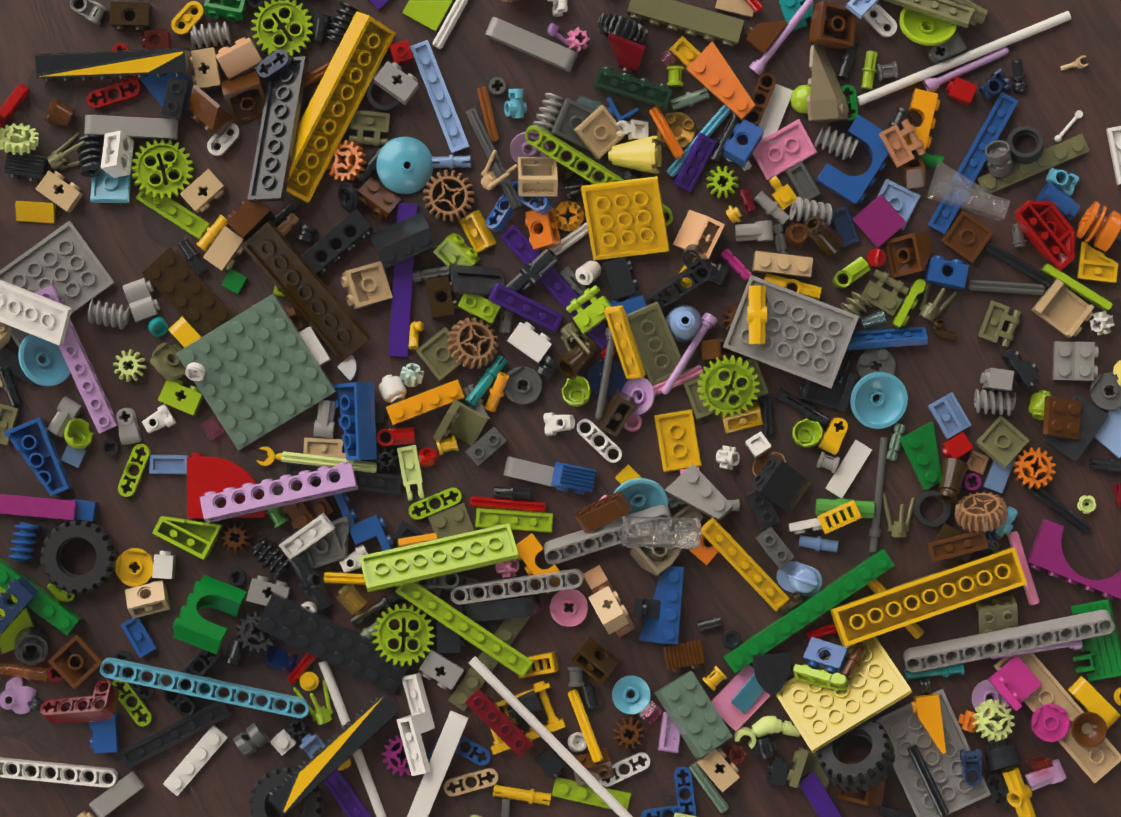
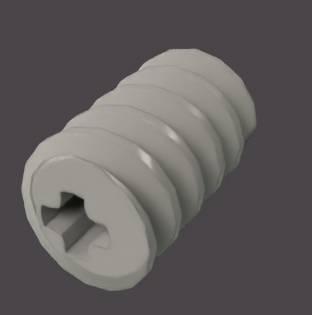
M223 21L222 27L219 26L218 22H216L215 28H212L210 23H208L207 29L204 28L203 24L200 25L199 30H197L195 25L192 27L191 44L193 50L196 44L202 49L204 43L207 48H210L211 42L214 47L218 46L219 41L222 46L226 45V41H228L229 45H232L231 32L226 21Z
M545 93V97L548 100H542V104L545 107H539V111L542 114L536 115L539 121H534L533 125H537L551 134L550 130L553 129V122H556V115H559V108H562V101H565V99L552 93Z
M823 125L815 141V147L822 143V150L828 146V153L836 150V157L842 153V160H845L848 156L851 158L858 140L856 139L851 143V136L844 140V133L837 136L838 130L835 129L830 133L831 127L828 126L824 130Z
M797 197L790 209V220L796 215L798 222L804 217L805 223L808 218L818 216L830 226L832 206L828 203L824 205L823 202L817 203L815 200L809 201V199L805 198L803 200L801 197Z
M92 299L88 309V321L93 324L96 320L98 325H101L103 322L104 326L107 327L111 323L113 328H116L118 325L119 329H124L128 324L131 309L128 306L127 310L124 311L123 305H121L117 310L115 303L109 308L108 302H105L102 307L100 300L94 305Z
M975 390L974 407L977 413H980L981 408H983L985 414L991 409L992 415H994L998 409L1000 415L1006 410L1007 415L1010 416L1015 408V392H1012L1010 396L1009 392L1005 391L1002 396L1001 391H997L994 394V391L990 390L987 394L986 390H982L979 394V390Z

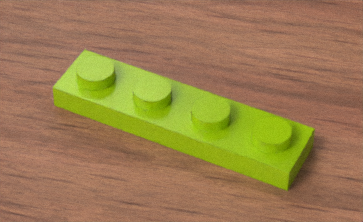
M562 777L555 778L552 796L611 809L588 784L578 786L575 780ZM604 787L626 810L628 809L631 793Z

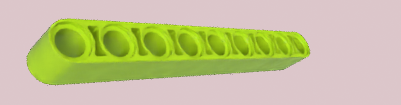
M531 125L527 128L525 139L530 145L591 183L600 184L624 181L623 178L541 127ZM537 131L539 133V137L537 139H531L529 137V132ZM553 141L556 147L549 150L545 147V143ZM564 151H569L572 157L565 160L561 154ZM585 161L588 163V168L581 170L577 166L578 163ZM598 171L603 172L605 175L601 180L594 178V174ZM662 203L663 211L669 214V218L665 220V224L668 226L673 220L672 211Z

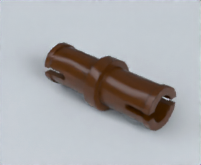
M861 641L856 643L852 653L847 656V662L840 672L841 675L846 676L847 680H851L853 673L861 665V659L868 649V646L864 645Z

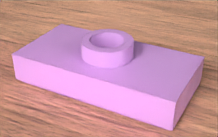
M663 712L658 751L678 753L680 733L667 712Z

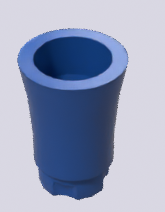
M1050 181L1043 187L1036 201L1053 202L1061 214L1069 221L1075 217L1080 207V204L1074 202V199L1067 196Z

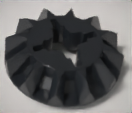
M349 181L342 182L339 185L338 198L346 211L353 212L360 205V196L354 183Z

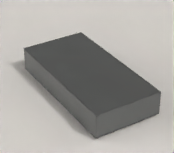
M802 161L785 170L795 190L803 200L806 198L811 201L821 195Z

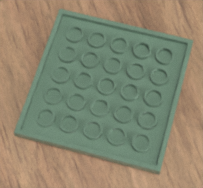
M275 293L176 353L185 368L193 362L204 366L206 370L204 378L201 381L194 382L238 450L336 391Z

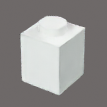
M160 551V554H154L152 578L174 579L176 555H171V551Z

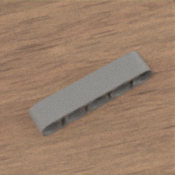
M492 17L485 36L568 72H571L578 55L573 50L496 17Z
M85 115L84 135L91 134L105 137L107 133L122 131L130 138L178 140L179 120Z

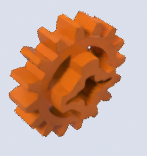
M345 140L344 143L340 142L329 163L330 165L326 168L330 170L329 175L343 182L348 180L353 182L354 176L360 177L359 171L365 170L362 164L367 163V161L363 160L366 156L365 153L361 152L363 148L357 146L358 144L353 141Z
M1030 447L1028 452L1023 450L1021 452L1022 456L1018 455L1016 457L1018 461H1015L1013 466L1017 467L1013 473L1019 475L1016 480L1021 479L1023 481L1022 486L1028 484V489L1035 485L1037 490L1040 488V484L1045 487L1047 481L1051 482L1053 479L1050 475L1056 473V471L1052 470L1056 464L1050 463L1053 457H1047V451L1040 453V448L1034 451ZM1032 457L1031 461H1024L1026 458ZM1034 463H1035V469L1037 470L1035 473H1034V471H1033L1034 469H1033V467H1032ZM1038 476H1045L1040 480H1036Z

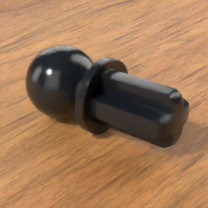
M1012 60L1011 79L1015 80L1012 89L1016 94H1023L1026 92L1028 85L1023 80L1026 74L1023 71L1022 60Z

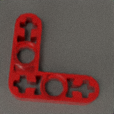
M122 43L116 44L112 49L119 50V48H122L123 50H129ZM129 75L130 78L120 79L121 83L90 92L86 98L88 105L93 109H101L138 97L142 91L139 78L136 75ZM131 84L137 87L134 90L135 93L132 94L130 91L124 92L126 96L123 97L120 87H123L124 90L129 89ZM113 89L119 91V97L115 100L109 98V92ZM105 92L108 102H105L104 99L99 100L97 105L91 102L94 99L93 96L96 95L98 98L104 97L102 93Z
M23 83L16 87L1 106L0 128H3L28 96L30 89Z

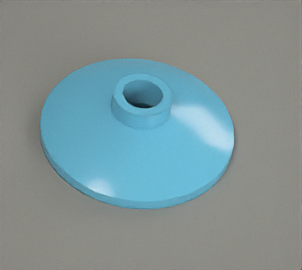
M637 676L621 678L616 682L612 691V699L615 706L626 714H637L643 711L649 704L651 696L648 684ZM629 691L635 692L634 698L628 697Z

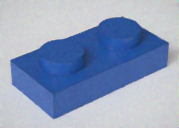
M140 617L131 618L121 624L139 658L157 648Z

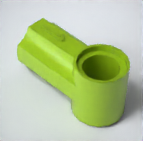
M860 256L836 273L833 277V285L837 289L847 288L851 283L871 270L868 263ZM839 275H843L846 277V284L839 283Z

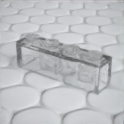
M938 161L927 198L996 220L1005 219L1010 200L995 196L946 164Z
M622 516L620 537L622 546L628 548L665 547L667 549H693L700 546L701 524L699 518Z

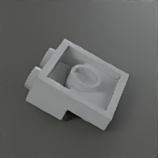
M1054 341L1052 380L1094 381V377L1098 375V366H1094V358H1098V347L1095 346V342Z

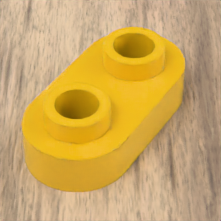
M197 1L187 3L172 20L171 27L173 31L178 35L188 34L193 25H196L204 16L203 6ZM193 9L198 10V13L196 15H192L191 12ZM180 23H185L183 29H179Z

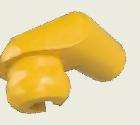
M414 321L410 325L409 349L411 350L418 349L419 332L424 329L421 321Z

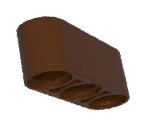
M764 73L760 76L751 97L756 107L749 114L757 116L758 120L752 123L756 126L759 125L776 84V79L771 73ZM762 79H770L772 85L770 87L763 86ZM756 96H762L765 103L758 105L754 99Z
M619 491L576 512L574 518L582 530L588 533L626 515L631 511L632 507L623 493Z

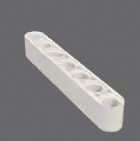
M450 711L429 762L431 771L424 774L407 817L429 816L468 717Z
M0 757V777L106 788L115 785L119 780V773L113 768ZM10 764H15L17 766V772L15 774L10 772ZM29 766L36 768V775L29 773ZM49 767L55 769V777L48 775L47 770ZM68 769L74 771V779L67 777L66 772ZM87 771H91L94 774L93 781H89L86 778ZM106 773L112 774V783L105 780Z

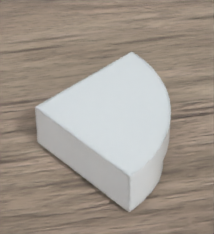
M351 354L337 366L350 381L356 373V360Z

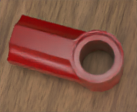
M414 427L383 429L377 434V440L382 446L415 444ZM384 432H388L391 435V440L388 443H383L380 440V436Z

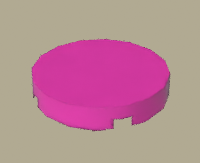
M1043 704L1032 714L1031 727L1034 734L1041 740L1056 742L1064 738L1068 733L1070 718L1065 709L1059 705Z

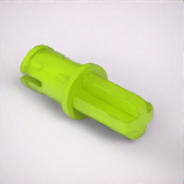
M875 51L866 52L865 65L862 68V89L873 90L874 75L877 73L875 68L878 55Z

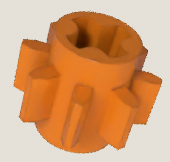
M966 710L965 715L960 714L958 723L962 724L961 729L975 733L976 728H978L977 725H973L977 721L972 717L976 714L975 712Z

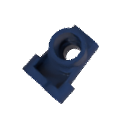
M1000 68L995 70L991 74L992 77L979 89L986 100L1001 91L1006 92L1012 87L1011 81L1006 78Z

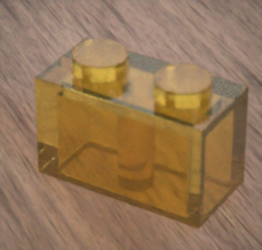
M347 584L338 592L340 596L337 599L351 615L356 614L369 602L368 598L355 584L351 586Z

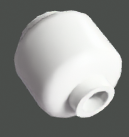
M387 375L382 378V382L379 384V391L385 402L395 404L404 400L407 390L400 377Z

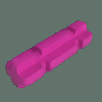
M725 249L720 256L725 261H728L727 264L737 274L739 273L744 281H747L752 273L744 268L745 266L736 256H733L729 249Z

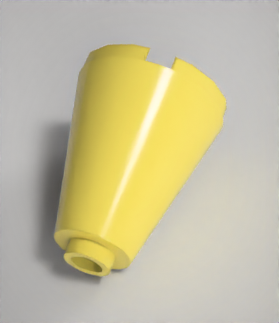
M650 136L614 145L612 150L608 151V159L615 166L659 174L660 171L657 170V167H661L662 148L661 145H657V140H660V137Z

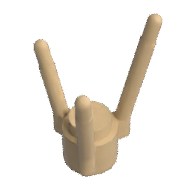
M493 150L485 169L481 172L483 176L481 184L487 190H492L518 167L515 164L505 174L496 178L494 172L489 171L497 153L496 150Z

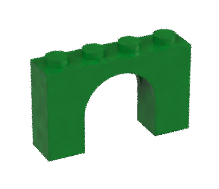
M203 575L200 581H196L193 588L194 593L189 594L186 601L187 606H182L179 614L181 617L176 618L172 627L175 629L173 637L217 655L224 641L227 628L203 619L197 611L203 608H214L236 617L243 605L247 591Z

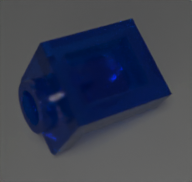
M273 646V648H269L264 664L281 672L291 673L296 666L298 655Z

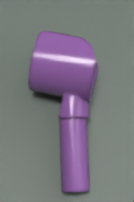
M553 23L549 24L547 29L548 35L556 37L568 46V43L565 42L566 39L557 33L560 27Z

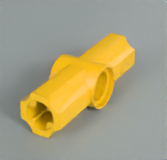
M769 273L765 274L764 280L787 288L788 284L793 283L797 288V293L819 301L821 287L802 283L795 279H788Z
M749 286V306H747L749 344H765V324H767L766 286Z
M1011 766L1003 769L1002 773L1009 790L1007 794L1009 804L1015 807L1018 817H1036L1030 801L1032 791L1028 785L1024 784L1019 768Z

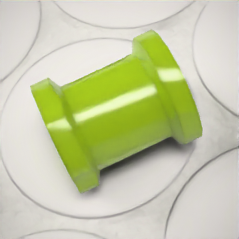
M667 66L669 71L667 86L682 87V70H684V67Z

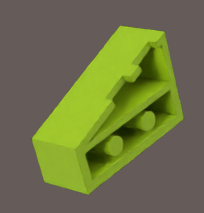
M161 516L152 534L205 560L208 558L224 525Z

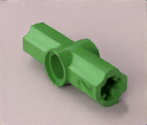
M816 499L815 515H821L854 499ZM855 501L862 518H874V502ZM847 507L850 517H853L854 515L850 507ZM840 510L842 518H846L843 511Z

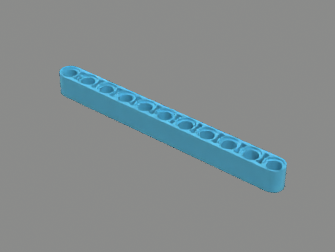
M106 658L100 666V672L104 677L296 718L305 717L309 711L308 702L301 697L116 658ZM110 663L114 666L115 670L107 672L104 669V665ZM130 667L133 669L134 674L126 676L123 669ZM149 671L152 673L153 678L145 680L142 674ZM168 675L172 678V682L164 684L161 678ZM187 679L191 682V686L184 688L181 686V681ZM208 684L211 689L208 692H203L200 690V685ZM227 688L230 693L227 696H222L219 694V690ZM246 692L249 697L246 700H241L238 698V694ZM265 696L268 701L265 704H260L257 702V698ZM284 700L287 704L284 708H279L276 706V702ZM303 704L306 708L304 711L298 712L295 710V706Z

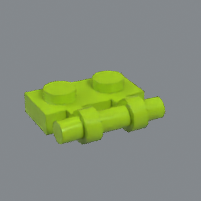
M597 285L591 289H586L582 296L578 299L574 298L571 304L566 307L569 313H572L574 310H577L579 313L573 319L583 334L588 333L606 319L605 308L612 307L605 296H601L599 299L596 297V294L600 292ZM590 300L592 304L584 309L582 304Z

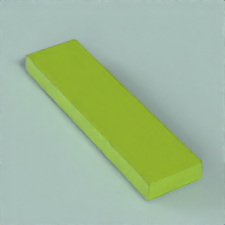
M146 190L139 192L136 197L137 200L199 240L211 225L173 199L169 200L167 196H164L163 201H161L160 196L157 195L154 200L153 194L151 193L146 197Z
M1050 264L1044 265L1041 269L1042 272L1053 277L1054 280L1059 279L1064 283L1065 287L1102 310L1109 311L1113 304Z
M477 508L475 527L490 528L510 523L511 530L552 533L553 513Z

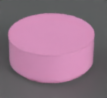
M631 414L624 428L630 432L637 431L642 424L641 417Z

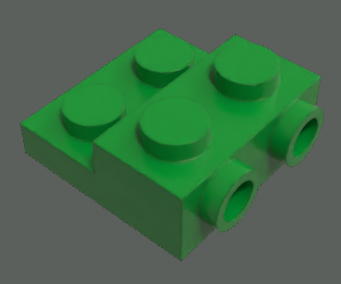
M205 0L204 10L205 14L210 18L217 19L220 16L225 17L230 22H237V20H243L247 4L246 0Z

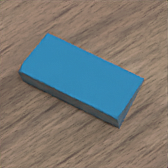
M754 673L730 701L743 713H746L764 692Z

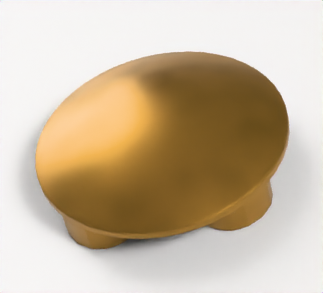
M681 112L667 113L664 116L681 148H686L695 137L693 120ZM657 128V134L660 137V142L665 147L669 148L661 132Z

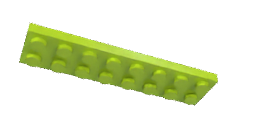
M510 523L359 556L367 592L519 559Z

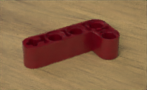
M101 679L95 686L93 696L47 700L41 705L40 712L52 724L109 720L115 714L119 690L110 680Z

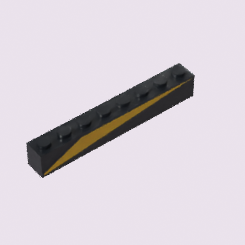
M189 47L40 53L35 55L37 79L43 78L44 82L55 81V78H62V81L74 80V77H81V80H91L92 76H99V79H111V76L118 75V79L130 78L129 75L145 78L148 77V74H155V77H166L167 73H174V76H185L187 72L191 71Z
M385 694L381 697L377 695L369 702L371 706L368 709L362 708L355 715L357 719L352 723L348 721L341 728L342 732L338 736L334 734L326 741L328 743L323 749L319 747L312 754L314 757L309 762L305 760L298 766L299 771L295 775L290 773L283 780L285 782L284 785L280 788L276 786L269 793L268 802L282 817L289 814L399 713L400 710Z

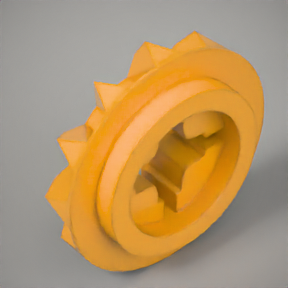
M566 201L560 203L555 208L559 229L573 231L580 227L584 219V213L576 202ZM568 208L571 214L576 215L570 217L569 224L567 219L563 217L567 213Z

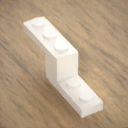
M420 673L407 675L402 678L411 715L397 719L412 776L431 771L421 733L435 729Z

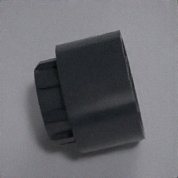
M37 627L22 629L15 638L14 651L17 659L26 665L41 663L48 654L49 641L46 633ZM28 645H34L36 647L29 648Z
M1006 738L998 742L986 744L987 752L984 753L989 772L1021 763L1016 744L1012 745L1011 739Z

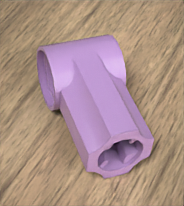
M1059 759L1048 762L1042 768L1025 775L1031 791L1050 783H1058L1067 778Z

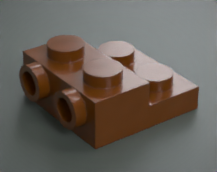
M316 479L312 482L313 487L319 486ZM327 496L281 506L283 513L289 514L292 518L291 524L297 531L322 513H325L327 516L336 510Z

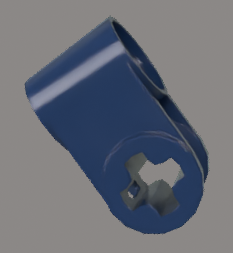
M980 748L969 751L960 749L962 779L966 784L976 786L982 781ZM974 771L977 778L974 782H969L968 774Z

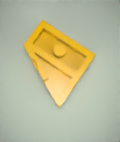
M1081 242L1077 279L1116 283L1118 263L1107 258L1103 253L1089 246L1088 243Z

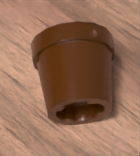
M54 98L47 110L44 121L68 127L75 110Z
M793 221L784 233L786 242L793 247L802 248L809 239L805 225L800 222Z

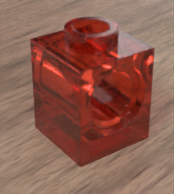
M168 29L144 31V37L141 38L143 48H171L170 32ZM154 37H160L158 45L151 44Z

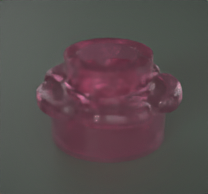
M668 49L664 53L661 52L662 57L660 59L666 66H674V63L678 61Z

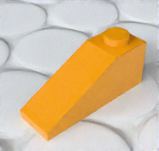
M939 695L914 696V701L911 702L912 713L916 714L919 722L939 752L942 754L946 753Z

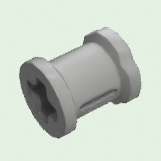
M821 451L816 467H823L835 473L840 457L837 456L835 458Z

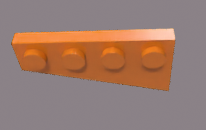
M713 41L686 68L696 80L742 121L756 107Z

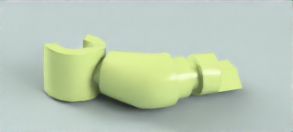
M764 716L752 725V729L748 727L739 728L734 734V741L739 742L742 736L748 735L750 736L748 744L752 749L756 744V737L761 738L768 734L780 732L784 735L799 737L800 733L790 721L782 722V720L777 719L775 716Z

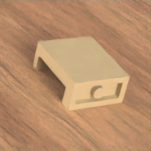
M1056 279L1042 295L1032 311L1067 338L1076 337L1082 329L1080 325L1083 321L1087 322L1093 315L1092 309L1094 306L1087 304L1066 288L1062 281Z

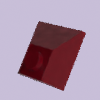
M609 33L608 45L618 67L622 68L621 71L626 74L632 75V72L636 74L646 46Z

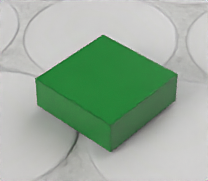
M230 269L221 285L239 295L248 278Z

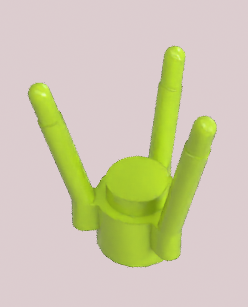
M323 680V689L327 708L325 706L320 707L314 694L310 693L316 709L313 711L309 706L308 712L311 714L313 721H317L318 725L332 720L330 714L333 711L325 680ZM294 687L293 690L297 696L304 698L299 690Z

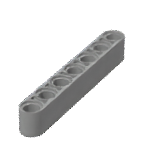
M666 505L654 506L618 518L588 533L580 530L550 540L543 547L545 560L552 565L666 529L672 524L670 509Z
M578 569L464 584L452 590L451 599L456 604H467L574 589L583 583L584 575ZM577 574L580 578L579 583H572L570 575ZM551 577H558L560 585H552ZM538 579L541 582V588H534L532 580ZM514 582L521 583V591L513 589ZM495 585L503 587L502 594H497L494 591ZM477 587L482 588L484 596H477L475 589ZM457 590H462L465 593L464 599H459L456 596Z

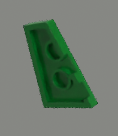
M932 421L899 438L923 490H927L941 481L940 463Z

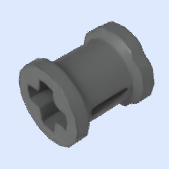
M896 61L886 65L876 64L879 81H882L883 78H898Z
M579 666L567 667L570 673L568 687L585 686L583 670Z

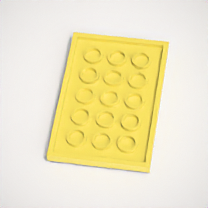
M876 636L861 641L864 645L868 646V649L861 659V665L853 673L851 680L846 681L848 687L845 691L830 690L796 680L793 677L776 694L812 753L912 693L911 688ZM856 643L844 646L848 648L849 654L852 653Z

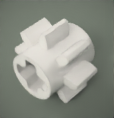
M1106 311L1094 313V318L1089 320L1091 330L1097 332V335L1110 333V327L1115 326L1113 316L1107 314Z
M723 446V450L720 449L716 453V461L720 464V468L733 470V466L739 463L740 455L736 452L735 447Z

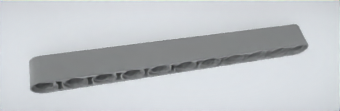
M1098 610L909 648L904 651L903 659L906 669L909 672L915 673L1106 635L1114 630L1115 625L1111 614L1107 610Z

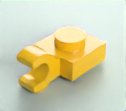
M776 176L771 178L769 183L776 191L771 196L778 203V206L784 210L793 204L797 196L788 184L782 186Z

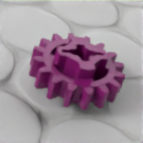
M397 734L395 741L390 738V745H384L387 751L382 752V755L386 756L383 763L388 762L387 770L391 767L393 768L392 774L399 771L400 776L404 772L410 775L409 766L406 767L407 757H405L402 763L401 756L398 755L403 749L402 738ZM400 743V747L397 750H391L395 744ZM391 758L398 762V766L392 762Z

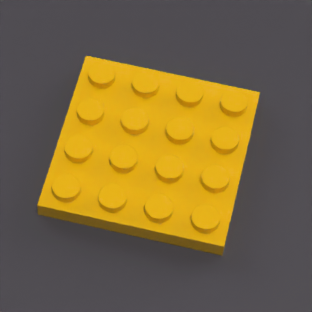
M658 176L581 187L593 261L669 251Z

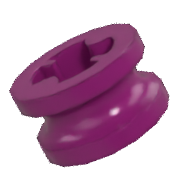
M969 473L965 475L963 485L968 490H976L981 486V478L975 473ZM973 476L977 484L970 487V483L967 480L968 478L972 479Z

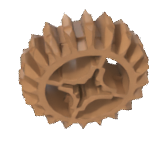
M444 170V177L438 172L437 176L439 179L436 180L432 176L430 179L434 183H426L430 190L424 189L423 192L429 194V196L423 197V200L430 201L425 207H432L429 211L431 215L437 212L436 219L443 215L442 220L446 222L447 216H450V221L453 222V216L456 215L457 219L460 220L461 216L459 213L462 212L466 216L467 212L464 209H472L468 202L474 203V199L469 198V196L475 195V192L468 191L473 185H465L469 179L466 177L461 180L462 173L455 177V171L452 170L451 176H448V171ZM445 181L456 182L462 187L450 189ZM440 184L443 190L442 194L433 200L434 191ZM444 188H446L448 192L450 191V194L452 192L454 193V195H452L453 205L450 201H448V199H444V197H446V191ZM465 192L464 201L457 208L455 200L461 193ZM447 203L451 206L452 211L441 210L436 205Z
M476 317L472 318L471 321L469 318H465L464 322L460 320L457 322V325L452 327V331L448 333L450 338L447 340V343L450 344L448 350L453 351L451 357L456 356L458 358L456 363L462 361L463 367L469 364L470 369H473L474 366L478 369L482 365L486 366L488 361L491 362L494 359L493 355L497 354L495 348L498 347L499 343L494 342L498 339V336L492 335L495 329L489 330V323L483 325V319L477 322ZM465 331V340L460 342V334ZM486 344L485 353L480 355V347Z
M985 491L983 493L976 492V494L969 493L968 497L963 496L962 499L958 500L955 508V519L958 525L963 527V530L969 529V532L993 531L994 528H1000V525H1003L1004 521L1007 520L1006 502H1004L1003 498H999V495H993L992 492L988 494Z

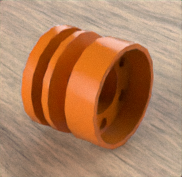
M1095 201L1082 216L1076 237L1081 239L1086 233L1084 241L1089 242L1094 236L1096 237L1094 246L1106 252L1121 229V214L1113 210L1108 216H1105L1107 207L1102 206L1099 210L1100 203Z

